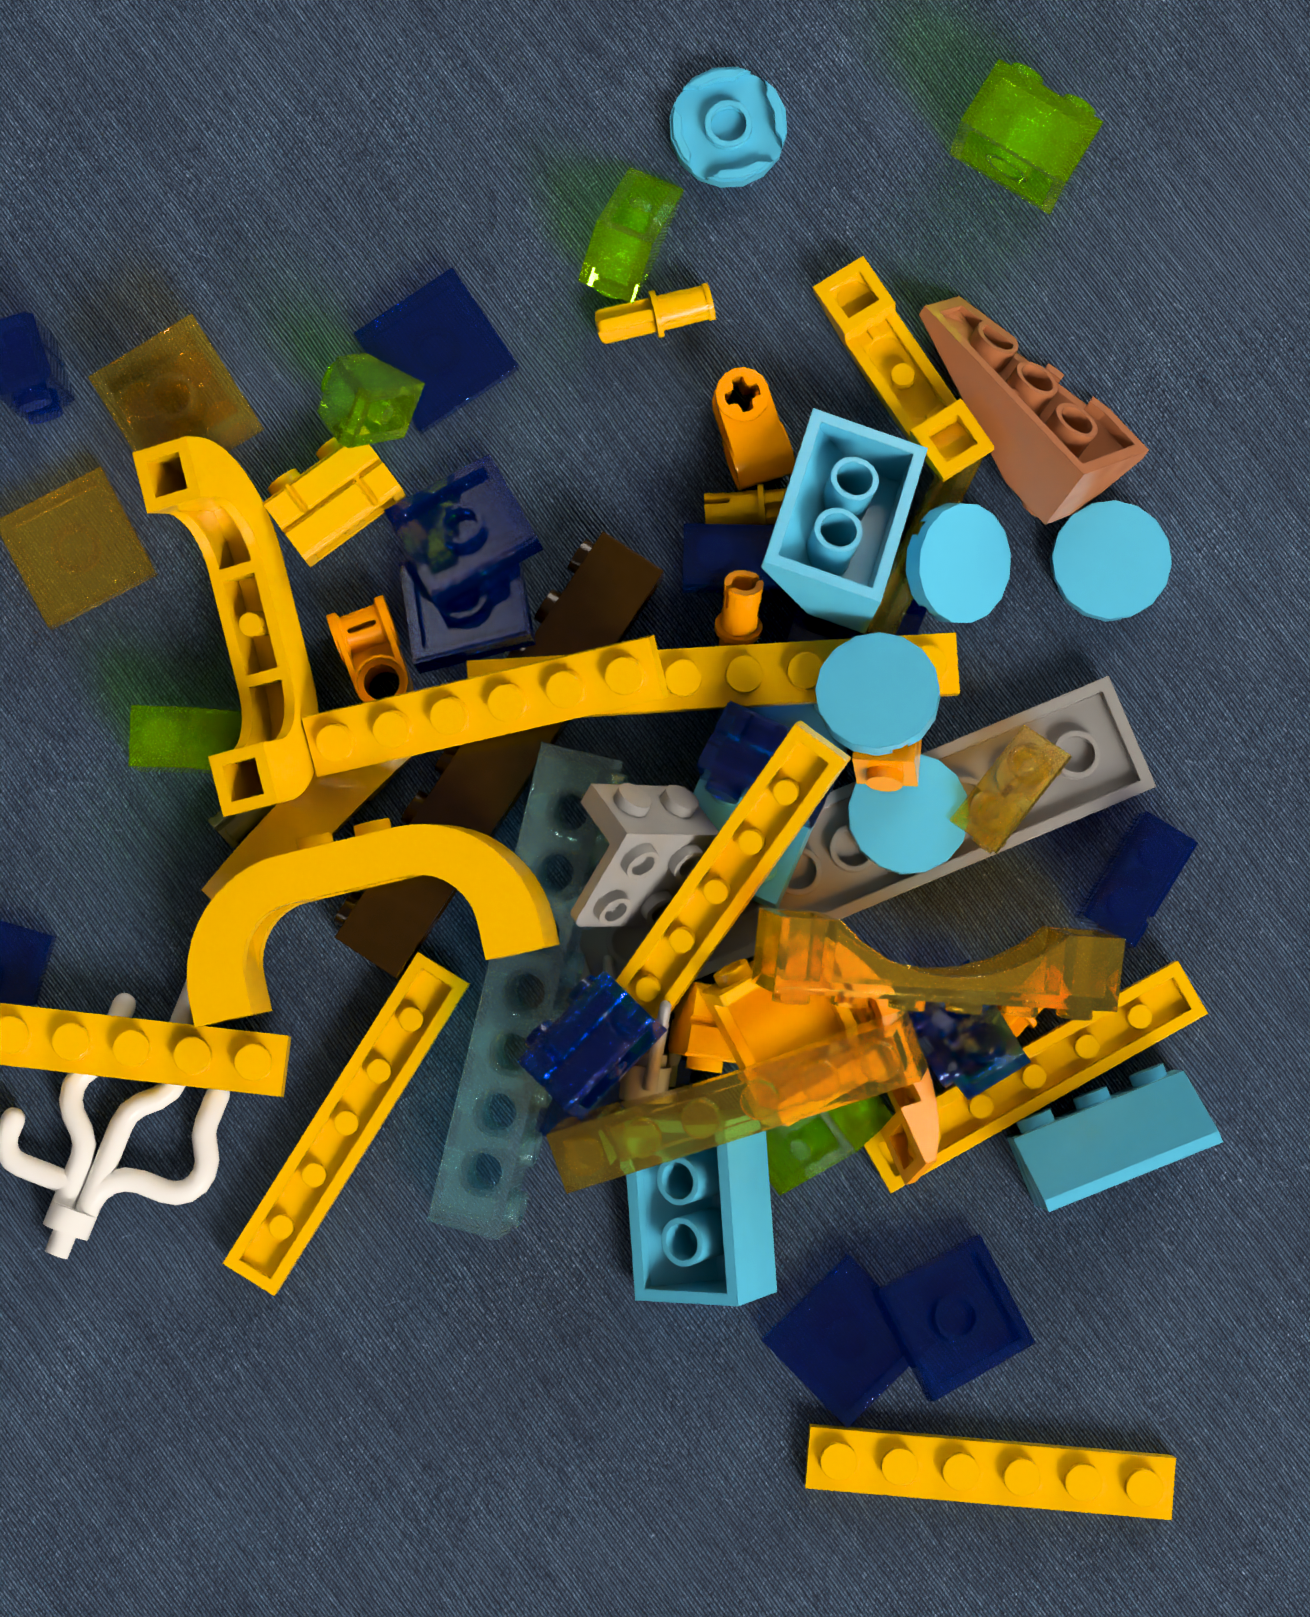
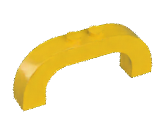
M184 436L133 452L132 455L147 513L175 516L189 529L200 547L209 572L239 692L242 725L238 743L233 750L208 756L223 817L293 800L306 790L315 772L302 718L319 713L313 675L283 555L270 516L262 504L263 501L243 468L224 448L209 439Z
M384 818L354 825L355 837L335 842L332 832L299 838L296 840L297 851L267 858L247 867L229 880L205 908L194 931L187 961V991L194 1027L218 1024L272 1011L263 968L265 945L271 930L280 918L299 905L422 875L437 877L454 886L469 902L478 924L485 960H492L560 945L550 903L544 889L526 863L499 841L472 829L443 824H411L392 828L390 818Z

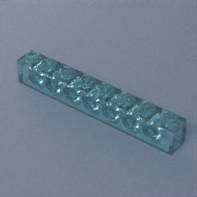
M541 742L515 854L526 863L544 889L559 928L560 945L553 946L550 949L543 948L489 960L427 1219L429 1222L498 1240L510 1233L512 1226L519 1227L523 1220L528 1202V1192L520 1189L526 1167L533 1168L539 1156L542 1132L535 1131L540 1107L545 1109L549 1107L554 1094L557 1074L549 1071L554 1048L562 1049L567 1039L571 1014L563 1012L568 989H577L584 969L585 954L578 953L583 929L591 930L592 928L578 926L571 917L570 912L610 845L589 814L585 823L580 828L572 830L563 822L561 809L564 802L573 795L583 799L591 783H628V775L621 773L622 760ZM559 854L565 856L573 866L572 881L562 890L554 887L547 876L549 862ZM527 974L539 978L544 986V999L537 1008L527 1006L519 995V984ZM511 1034L522 1036L529 1044L530 1058L524 1067L513 1065L506 1057L505 1043ZM497 1093L508 1096L515 1105L516 1116L510 1126L498 1123L492 1116L491 1101ZM482 1153L494 1156L500 1163L502 1174L497 1185L484 1182L478 1175L476 1165Z

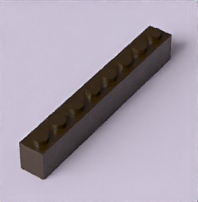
M602 531L595 544L585 539L567 567L569 571L574 573L573 577L562 593L552 589L535 614L534 619L541 623L540 627L529 643L519 639L506 658L569 655L622 642L663 581L664 570L604 531ZM570 720L446 748L434 768L435 771L442 774L429 795L422 790L415 795L402 815L401 821L408 825L443 824L460 826L493 838ZM422 875L367 888L362 896L352 892L334 919V922L341 926L334 938L395 978H401L458 890L442 879Z

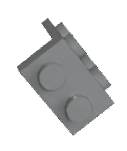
M591 783L580 803L610 845L577 899L570 915L580 927L654 926L719 831L699 806L697 797L686 789L685 786Z

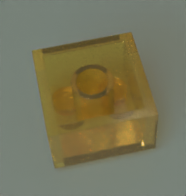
M192 313L88 376L134 452L184 436L209 439L229 452L264 430L261 422Z

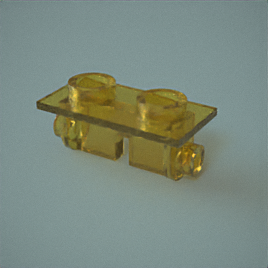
M1024 724L950 818V822L972 836L971 840L989 854L992 851L997 854L1006 845L1008 838L1055 778L1060 776L1063 772L1062 769L1072 756Z

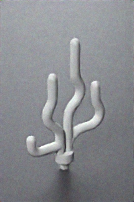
M187 978L169 1022L194 1025L187 991ZM129 993L118 994L114 998L107 1015L132 1018L136 1009L134 997ZM67 1073L62 1082L59 1096L62 1120L72 1142L71 1154L65 1169L20 1150L18 1139L25 1123V1114L17 1107L6 1109L0 1118L1 1165L19 1178L55 1191L43 1221V1225L53 1229L44 1251L54 1256L68 1259L76 1238L88 1241L101 1207L114 1194L131 1192L160 1203L181 1205L193 1202L206 1193L214 1181L220 1159L216 1133L228 1103L230 1091L206 1090L196 1115L191 1135L195 1160L193 1170L189 1176L178 1181L168 1180L140 1169L128 1167L117 1169V1166L137 1121L171 1104L179 1098L186 1086L158 1083L152 1088L136 1093L120 1104L108 1124L94 1159L96 1140L93 1126L84 1109L83 1097L88 1084L98 1076Z

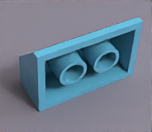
M813 408L761 568L807 614L865 634L881 604L928 448Z
M1163 1063L1157 1064L1130 1075L1129 1079L1132 1086L1110 1095L1107 1086H1103L1073 1098L1076 1107L1074 1110L1054 1117L1049 1108L1031 1114L1016 1122L1020 1131L1006 1137L1033 1204L1047 1212H1051L1222 1143L1223 1140L1219 1130L1185 1072L1174 1069L1166 1072Z
M705 1109L623 1118L635 1301L741 1306L776 1293L777 1281L766 1124L762 1111L760 1109Z

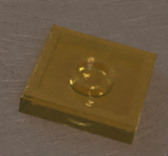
M101 466L0 518V535L48 628L52 630L158 575L107 474Z

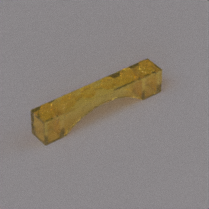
M759 908L751 982L771 991L772 1001L791 1005H809L810 995L831 996V1004L848 1008H867L868 999L873 998L888 999V1007L905 1011H925L927 1001L945 1002V1010L961 1014L977 1015L982 1013V1005L1001 1006L1000 1012L1003 1014L1034 1018L1038 1015V1008H1054L1058 1017L1089 1021L1093 1019V1011L1117 1012L1126 939L1095 929L1042 926L1021 943L991 958L961 966L925 968L888 960L863 943L841 920L821 912Z
M904 1009L846 1028L795 1050L714 1078L658 1094L616 1102L561 1120L546 1134L565 1191L566 1193H571L920 1082L928 1067L908 1009Z

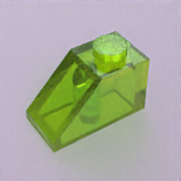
M629 167L596 221L578 282L595 288L606 297L623 299L633 304L650 275L684 189Z
M367 353L337 356L336 361L329 366L322 379L321 391L324 394L317 412L338 443L347 448L405 438L425 383Z
M131 705L128 766L140 772L212 774L208 756L235 748L241 733L242 712L198 707Z
M866 1079L789 1127L775 1123L766 1130L769 1181L780 1196L856 1153L893 1116Z

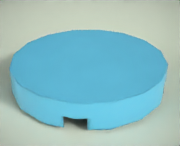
M739 67L712 68L693 77L677 97L669 117L671 146L680 165L698 181L719 188L743 187L764 177L779 160L787 137L786 109L776 89L765 79L763 82L759 77L751 75V71Z
M1117 500L1092 503L1071 515L1055 536L1050 555L1051 573H1053L1054 582L1058 587L1057 590L1064 602L1083 616L1105 622L1130 618L1151 606L1166 587L1172 565L1169 540L1157 520L1140 507Z
M945 503L930 510L920 521L925 523L921 527L919 534H912L907 547L906 576L911 595L919 606L926 607L928 612L933 614L929 616L939 622L973 623L987 616L1002 599L1010 578L1011 552L1005 530L995 515L980 505Z
M881 632L855 636L835 648L821 666L815 688L819 715L832 738L853 752L874 756L891 754L895 749H901L907 744L909 747L921 740L936 720L940 702V687L936 668L923 649L902 636Z
M922 754L920 755L918 787L903 786L897 791L884 792L871 789L866 784H857L856 782L847 807L849 831L859 851L878 867L900 875L925 873L948 861L963 843L970 821L968 796L958 776L938 759Z

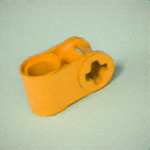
M746 367L734 368L726 372L718 381L711 403L722 437L726 461L737 489L740 491L791 474L795 464L794 453L787 432L779 420L764 377L757 371ZM733 387H739L742 395L753 394L754 398L751 400L746 412H742L739 404L728 405L726 402L732 393Z
M383 595L375 597L373 605L341 617L335 612L326 615L337 650L344 665L347 666L355 691L362 702L376 700L370 696L369 686L372 679L383 672H391L399 676L400 684L395 695L414 691L413 681L399 646L402 645Z

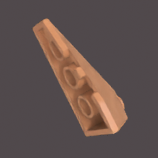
M957 296L925 305L919 313L964 403L994 445V450L990 453L1007 485L1020 497L1023 507L1029 513L1038 517L1045 525L1083 509L1148 453L1149 449L1111 409L1094 396L1088 404H1085L1059 384L1064 376L1062 372L1050 363L1043 368L1036 363L1029 362L1017 353L1019 347L1017 339L962 297Z

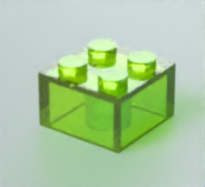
M998 59L960 120L949 154L1050 215L1086 158L1104 121L1094 116L1095 110L1083 99L1072 94H1065L1062 97L1042 85L1044 82L1042 77L1030 67L1018 62L1009 65L1003 60Z

